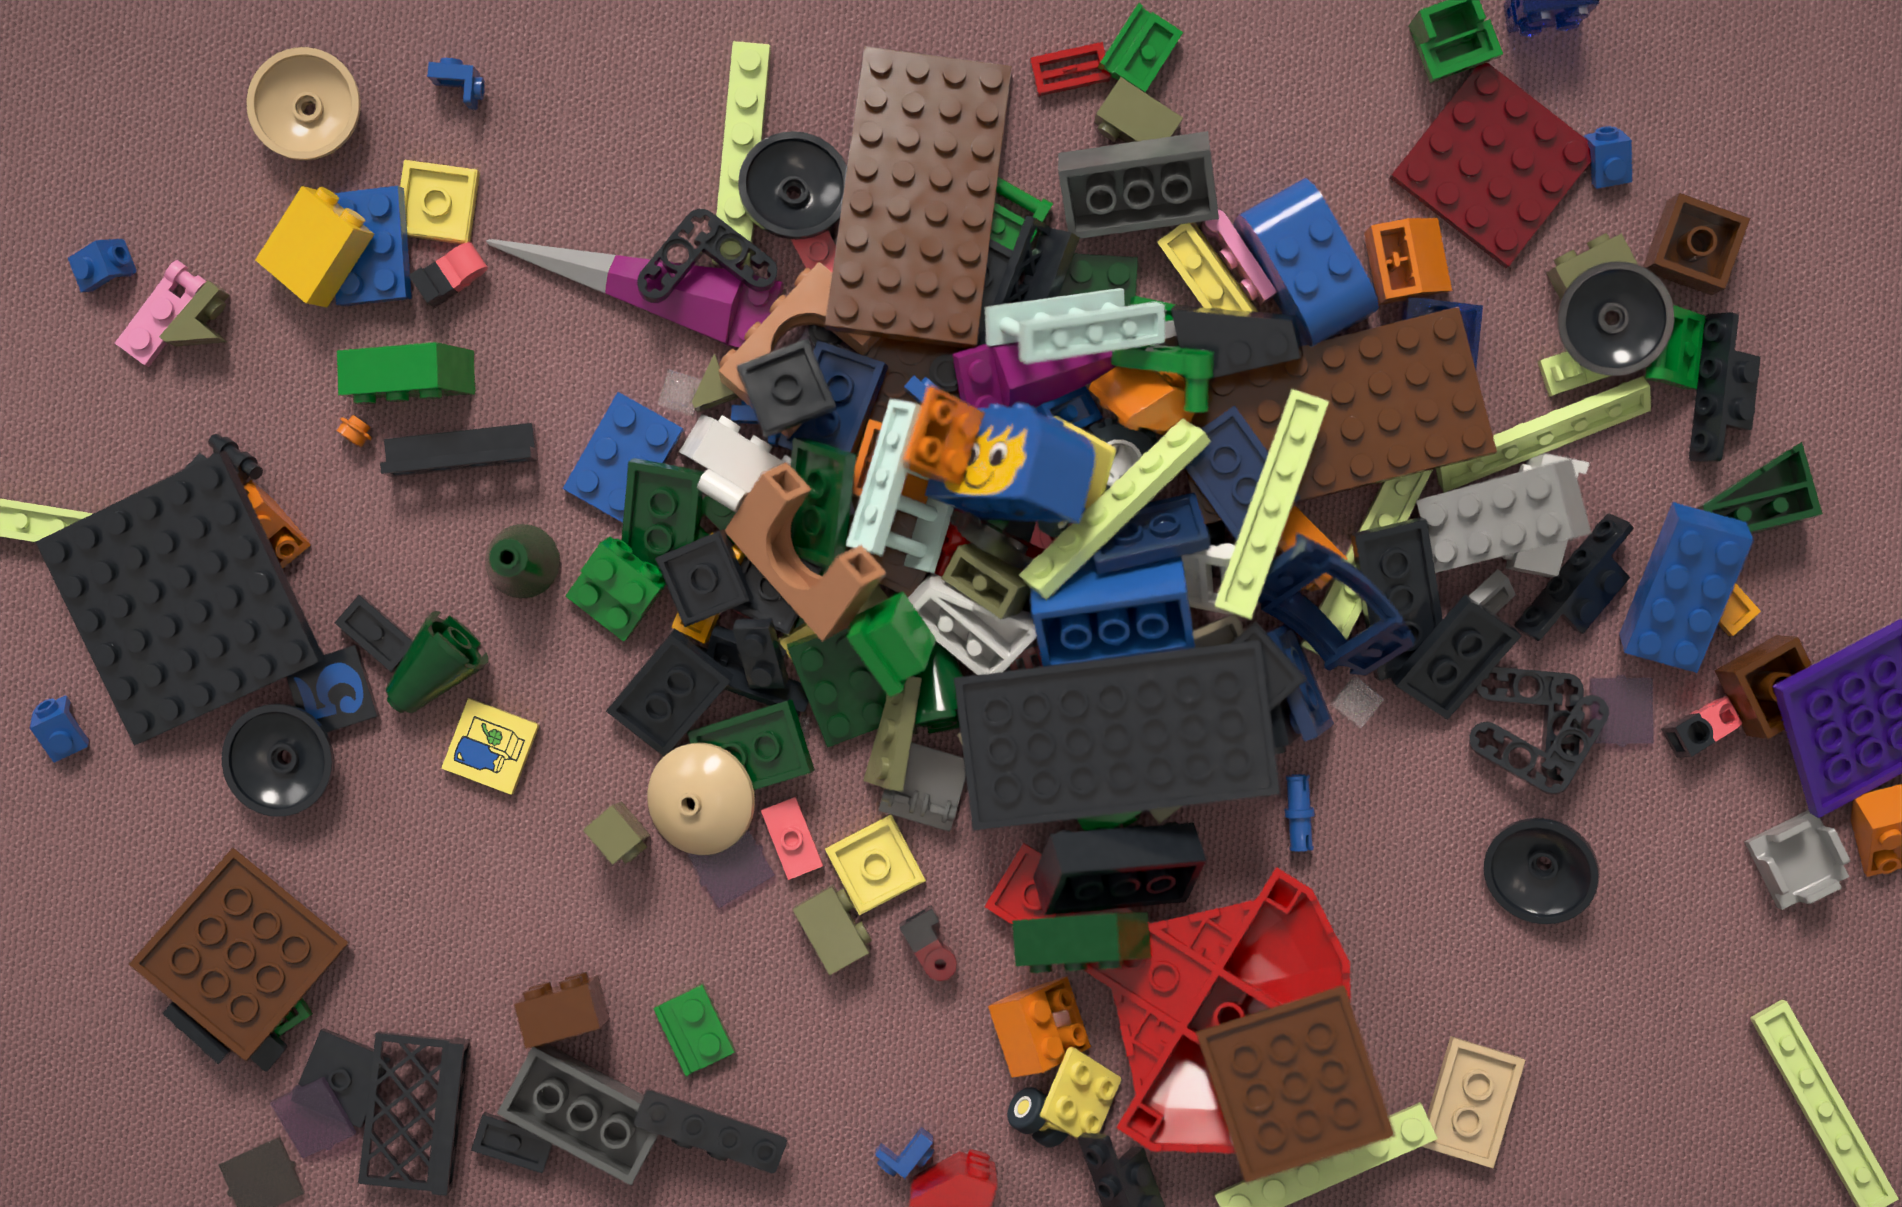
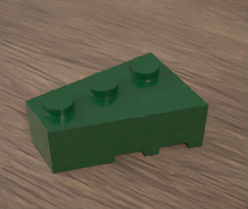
M1802 442L1787 449L1696 507V509L1744 521L1747 523L1751 534L1808 521L1823 514Z
M1148 912L1012 920L1015 967L1029 966L1030 973L1053 972L1052 964H1064V971L1087 970V962H1099V969L1122 968V960L1151 958Z

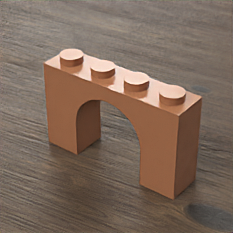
M820 262L812 270L810 268L803 270L795 280L794 285L796 287L787 297L785 295L778 297L769 310L771 314L762 324L756 322L745 334L744 339L746 341L737 351L731 349L719 363L721 368L718 372L721 382L751 408L753 407L736 366L774 352L778 341L793 328L803 325H818L825 328L832 272ZM832 331L863 356L881 338ZM802 424L784 430L781 433L789 439Z
M785 462L761 473L725 529V532L821 641H824L848 627L851 620L859 612L886 572L862 545L838 556L824 576L815 574L801 562L792 544L791 523L795 513L811 489L791 466Z

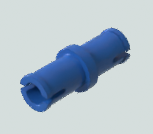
M1286 775L1288 808L1284 810L1285 817L1289 818V850L1295 852L1314 850L1311 817L1315 816L1314 808L1310 807V775Z

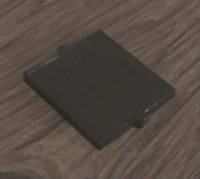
M280 1136L218 1164L229 1188L227 1195L233 1197L237 1207H276L305 1193L294 1169L296 1162L290 1160Z

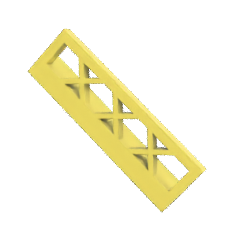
M1195 222L1180 224L1157 241L1203 308L1258 312Z

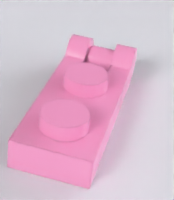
M1218 209L1219 219L1203 221L1201 230L1205 236L1217 240L1222 248L1219 251L1222 260L1230 270L1234 268L1243 279L1240 282L1242 290L1251 301L1256 299L1261 306L1273 298L1277 291L1226 214Z
M179 260L170 264L165 271L164 278L115 342L116 345L148 367H150L167 344L159 336L207 282L199 275L194 277L187 272L188 267ZM178 284L185 288V293L181 298L173 293Z

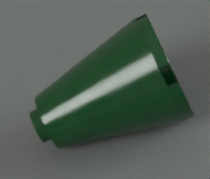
M527 524L513 525L500 531L490 542L485 557L486 571L492 584L502 593L514 598H533L544 593L554 582L560 570V552L555 541L542 529Z
M434 611L426 617L386 687L387 701L396 711L400 713H414L483 669L488 663L487 653L481 657L477 650V647L481 644L477 637L450 615L443 620L438 617L441 612Z
M935 640L925 670L913 675V677L921 678L912 734H918L917 727H927L928 734L960 728L954 678L963 677V674L955 656Z

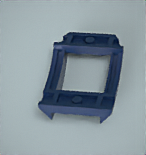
M1297 532L1296 544L1272 561L1257 602L1261 603L1262 611L1277 618L1306 640L1324 660L1325 669L1331 671L1337 666L1350 667V674L1366 676L1414 646L1415 639L1393 605L1360 570L1339 554ZM1326 573L1355 592L1376 612L1381 620L1347 641L1331 620L1298 591Z

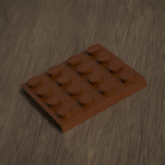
M232 847L128 965L247 1062L350 943Z
M1345 985L1196 1032L1246 1183L1396 1137Z

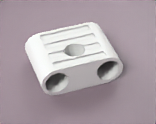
M710 469L702 475L697 485L698 490L734 512L738 511L749 494Z

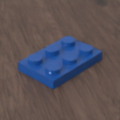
M390 186L334 193L339 197L337 203L344 209L349 208L360 214L365 219L363 225L374 233L369 244L336 293V305L344 307L412 299L404 188Z
M617 392L562 489L623 523L628 461L636 458L665 464L684 429Z

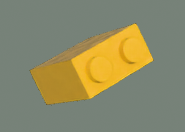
M305 186L300 188L255 261L306 304L328 307L374 236V233L363 225L365 219L360 214L349 208L344 209L337 203L339 197L321 186L318 190Z

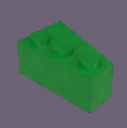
M438 342L337 350L338 395L353 398V404H376V398H386L388 402L409 401V397L432 400L442 399V396L475 395L474 350Z

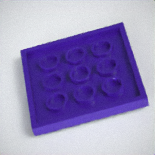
M1902 619L1887 625L1773 686L1810 814L1820 818L1902 774Z

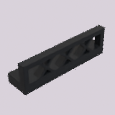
M1026 216L992 306L1004 305L1010 302L1018 303L1058 297L1080 237L1072 232L1051 228L1035 217ZM1036 230L1041 235L1036 248L1032 250L1031 240ZM1024 267L1026 275L1023 283L1019 285L1017 277L1020 269ZM986 324L977 346L986 344Z
M525 423L384 439L386 462H380V469L383 475L397 477L538 461L535 424Z

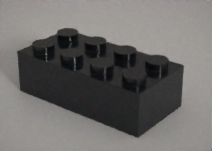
M1169 822L1157 826L1133 825L1120 829L1097 828L1092 831L1083 832L1060 831L1056 834H1050L1033 878L1044 915L1183 903L1187 901L1207 860L1194 822L1181 824Z

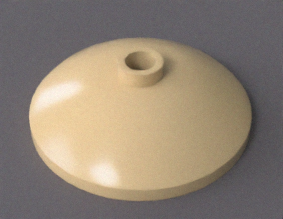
M291 48L275 54L257 70L248 89L247 114L255 134L272 151L294 160L319 159L338 150L354 132L360 115V93L350 71L336 57L315 48ZM309 104H315V112L312 115H305V108Z
M708 743L686 744L666 754L656 765L650 777L647 800L651 818L660 834L676 848L695 855L715 854L737 843L749 828L755 808L753 785L744 766L727 750ZM688 797L692 798L695 802L694 810L687 805Z

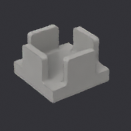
M1809 810L1744 841L1778 909L1783 910L1798 902L1811 904L1841 889L1840 881L1849 877L1844 865L1851 861L1836 830L1831 827H1825L1821 819L1810 814Z

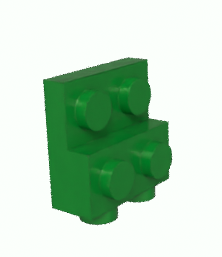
M610 536L597 546L580 570L582 573L565 597L625 642L667 585L661 571L655 565L641 561L632 554L633 551L627 543L620 539H613Z

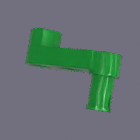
M1152 344L1112 350L1111 364L1114 366L1182 374L1183 377H1186L1184 411L1206 412L1209 410L1208 386L1209 378L1213 377V352Z

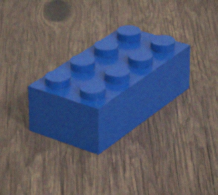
M1672 502L1619 633L1624 653L1698 673L1753 543V537L1746 522Z

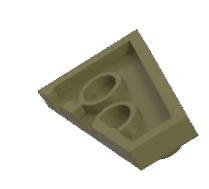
M908 677L903 691L890 698L886 693L887 700L863 781L889 790L903 791L921 678Z

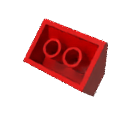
M969 1149L968 1154L960 1151L912 1177L909 1207H991L997 1187L995 1162L989 1161L990 1155L973 1149Z

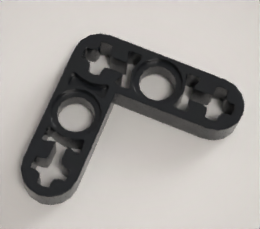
M696 209L684 218L642 269L638 276L637 286L639 294L644 300L650 303L662 302L669 297L705 253L750 289L763 292L774 286L777 280V266L771 257L707 209ZM706 220L708 221L709 233L706 234L701 231L696 236L694 245L699 247L694 249L693 245L688 241L695 231L693 222L696 221L701 224ZM682 234H684L688 240L682 238ZM728 241L738 243L742 249L740 256L733 260L724 258L720 253L722 244ZM673 247H682L688 252L689 258L682 265H674L667 259L669 250ZM748 253L753 255L750 258V263L758 269H761L763 266L768 267L767 276L769 278L767 280L763 277L757 281L754 280V271L747 264L744 265L743 270L738 268L744 264ZM662 263L664 268L668 272L675 274V276L671 278L667 272L661 279L663 289L661 291L653 289L649 292L647 291L648 283L646 279H657L662 273L661 267L657 265Z
M1494 667L1490 672L1493 673L1494 680L1509 681L1507 674H1512L1509 683L1511 696L1506 697L1508 691L1506 688H1493L1492 694H1488V688L1482 687L1481 683L1475 688V694L1481 699L1545 705L1541 750L1547 753L1551 747V741L1554 742L1557 737L1552 729L1553 722L1560 716L1568 718L1571 712L1566 710L1554 711V704L1562 706L1563 701L1562 694L1556 693V687L1563 685L1564 679L1567 680L1568 686L1573 687V694L1566 696L1565 706H1573L1574 709L1577 702L1584 697V688L1581 680L1570 673ZM1525 676L1534 678L1538 687L1536 693L1528 698L1522 696L1518 690V683ZM1575 721L1571 723L1572 727L1581 729V725L1579 726ZM1576 735L1566 736L1561 744L1570 743V750L1562 748L1563 752L1570 756L1578 755L1580 738ZM1540 758V766H1541V764H1542L1543 762H1545V760L1542 759V758ZM1541 768L1543 774L1549 779L1564 781L1560 778V775H1557L1555 768L1552 772Z
M1595 695L1581 698L1547 753L1491 722H1481L1474 726L1469 735L1470 745L1479 756L1549 795H1558L1568 788L1604 728L1609 717V707L1601 697ZM1594 703L1599 706L1598 713L1602 718L1600 720L1593 718L1586 730L1594 732L1592 737L1589 738L1581 729L1570 727V725L1575 721L1580 726L1585 717V713L1581 708L1583 706L1590 708ZM1488 730L1493 731V739L1501 745L1504 743V738L1512 741L1504 749L1501 760L1494 757L1499 752L1497 748L1491 745H1487L1485 749L1479 747L1480 740L1476 737L1479 732L1486 734ZM1568 735H1576L1582 739L1584 748L1576 756L1567 755L1561 748L1562 740ZM1516 748L1526 749L1531 756L1530 764L1523 769L1514 768L1509 763V754ZM1538 757L1545 760L1541 764V768L1552 772L1554 768L1561 770L1560 778L1564 780L1561 785L1555 783L1552 787L1546 786L1547 778L1536 772L1535 779L1527 776L1535 768Z

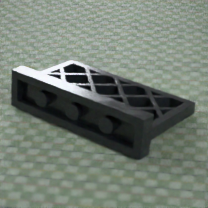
M379 1031L375 1033L358 1184L432 1191L431 1194L448 1195L453 1188L470 1039L457 1037L446 1039ZM384 1042L399 1043L408 1056L392 1068L382 1056ZM408 1044L420 1046L413 1051ZM426 1046L442 1048L441 1063L432 1071H429L416 1055ZM411 1059L423 1073L424 1077L408 1088L395 1071ZM381 1065L387 1071L382 1077H380ZM440 1070L438 1083L433 1075ZM388 1076H391L403 1091V1094L387 1105L378 1094L379 1084ZM426 1080L437 1091V1100L427 1109L423 1107L412 1093ZM407 1096L420 1114L404 1126L391 1108ZM378 1103V1105L382 1108V1111H380L376 1115V1107ZM436 1107L433 1119L429 1112ZM386 1113L399 1131L383 1143L374 1132V1124L377 1119ZM421 1118H424L433 1129L432 1139L421 1147L408 1129ZM402 1134L414 1148L415 1152L400 1164L387 1146ZM373 1141L378 1148L371 1153ZM431 1145L429 1157L424 1150ZM381 1151L393 1165L394 1169L386 1176L369 1175L370 1159ZM419 1155L429 1167L427 1181L412 1179L403 1167ZM398 1172L402 1176V1178H396L392 1176Z

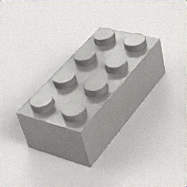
M1572 459L1416 500L1420 517L1427 519L1435 573L1591 534Z

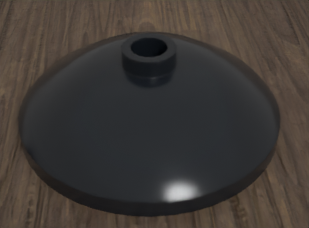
M796 131L771 135L757 143L749 151L741 165L738 179L741 203L751 220L761 229L772 235L796 240L820 235L829 230L840 219L847 165L832 145L815 135ZM795 191L800 197L798 199H790L787 193Z
M1613 261L1601 263L1578 275L1564 292L1558 309V332L1568 354L1584 368L1609 376L1630 374L1651 364L1666 347L1674 325L1673 303L1665 285L1648 269L1629 262ZM1613 310L1617 314V320L1614 324L1608 325L1605 322V315L1608 311Z
M267 704L248 711L232 725L223 743L221 756L222 770L228 787L242 804L263 815L283 817L306 810L322 797L332 779L334 752L327 732L311 714L292 705ZM284 750L291 754L292 759L290 763L285 762L282 758Z
M1528 818L1506 826L1493 838L1484 859L1485 881L1494 899L1510 914L1531 923L1556 924L1576 917L1590 905L1599 884V864L1590 844L1573 828L1551 819ZM1547 857L1551 860V863L1544 864L1539 858Z

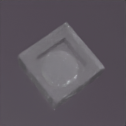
M668 369L657 405L695 417L696 410L694 409L692 399L702 379Z
M1352 676L1330 706L1358 728L1362 729L1385 699L1359 678Z

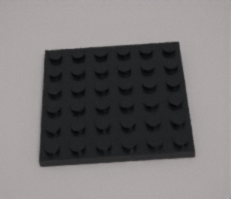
M226 451L216 453L35 542L134 746L325 659Z

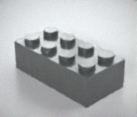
M1208 131L1058 153V174L1068 232H1072L1080 237V239L1219 219Z
M547 1043L531 1048L497 1112L503 1118L629 1185H632L659 1135L634 1125V1118L644 1096L643 1094Z

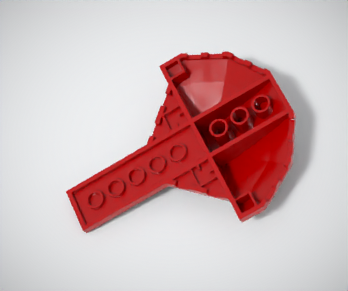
M1023 843L984 906L1010 924H1012V920L1135 913L1129 908L1044 915L1033 878L1042 853L1026 843ZM1277 867L1256 900L1160 922H1149L1151 958L1122 960V968L1099 969V962H1087V970H1083L1112 989L1126 1055L1133 1077L1132 1081L1136 1096L1116 1128L1150 1151L1235 1153L1196 1032L1345 985L1350 1000V961L1313 889Z

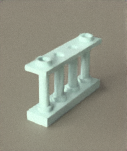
M1122 288L985 307L986 345L994 346L1019 342L1020 360L1025 363L1165 342L1164 304L1151 302L1124 306V289Z
M890 399L846 546L856 548L862 545L867 552L882 555L885 546L907 553L903 566L934 574L954 508L928 497L927 503L924 504L900 495L907 473L927 481L929 479L903 467V459L921 405ZM896 509L918 517L912 539L890 531Z

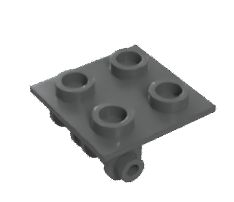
M911 742L903 791L885 788L878 811L950 832L966 779L964 758Z

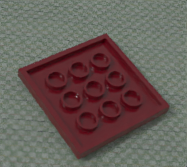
M1487 62L1476 66L1389 178L1500 265L1507 268L1590 164L1591 154L1587 139Z

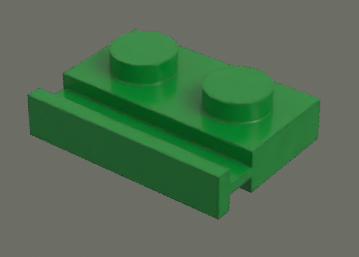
M1138 3L1099 63L1098 68L1101 70L1105 69L1116 80L1122 77L1135 87L1146 92L1184 32L1154 12H1148L1142 8L1143 5Z
M704 983L653 1008L685 1076L735 1053L736 1050Z

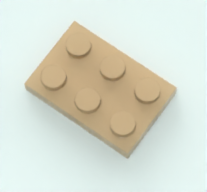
M1450 1036L1427 1114L1438 1139L1421 1147L1494 1169L1525 1059Z

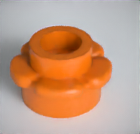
M352 415L349 420L344 417L339 419L342 423L336 431L356 446L361 448L366 440H372V437L367 434L371 427L356 416Z

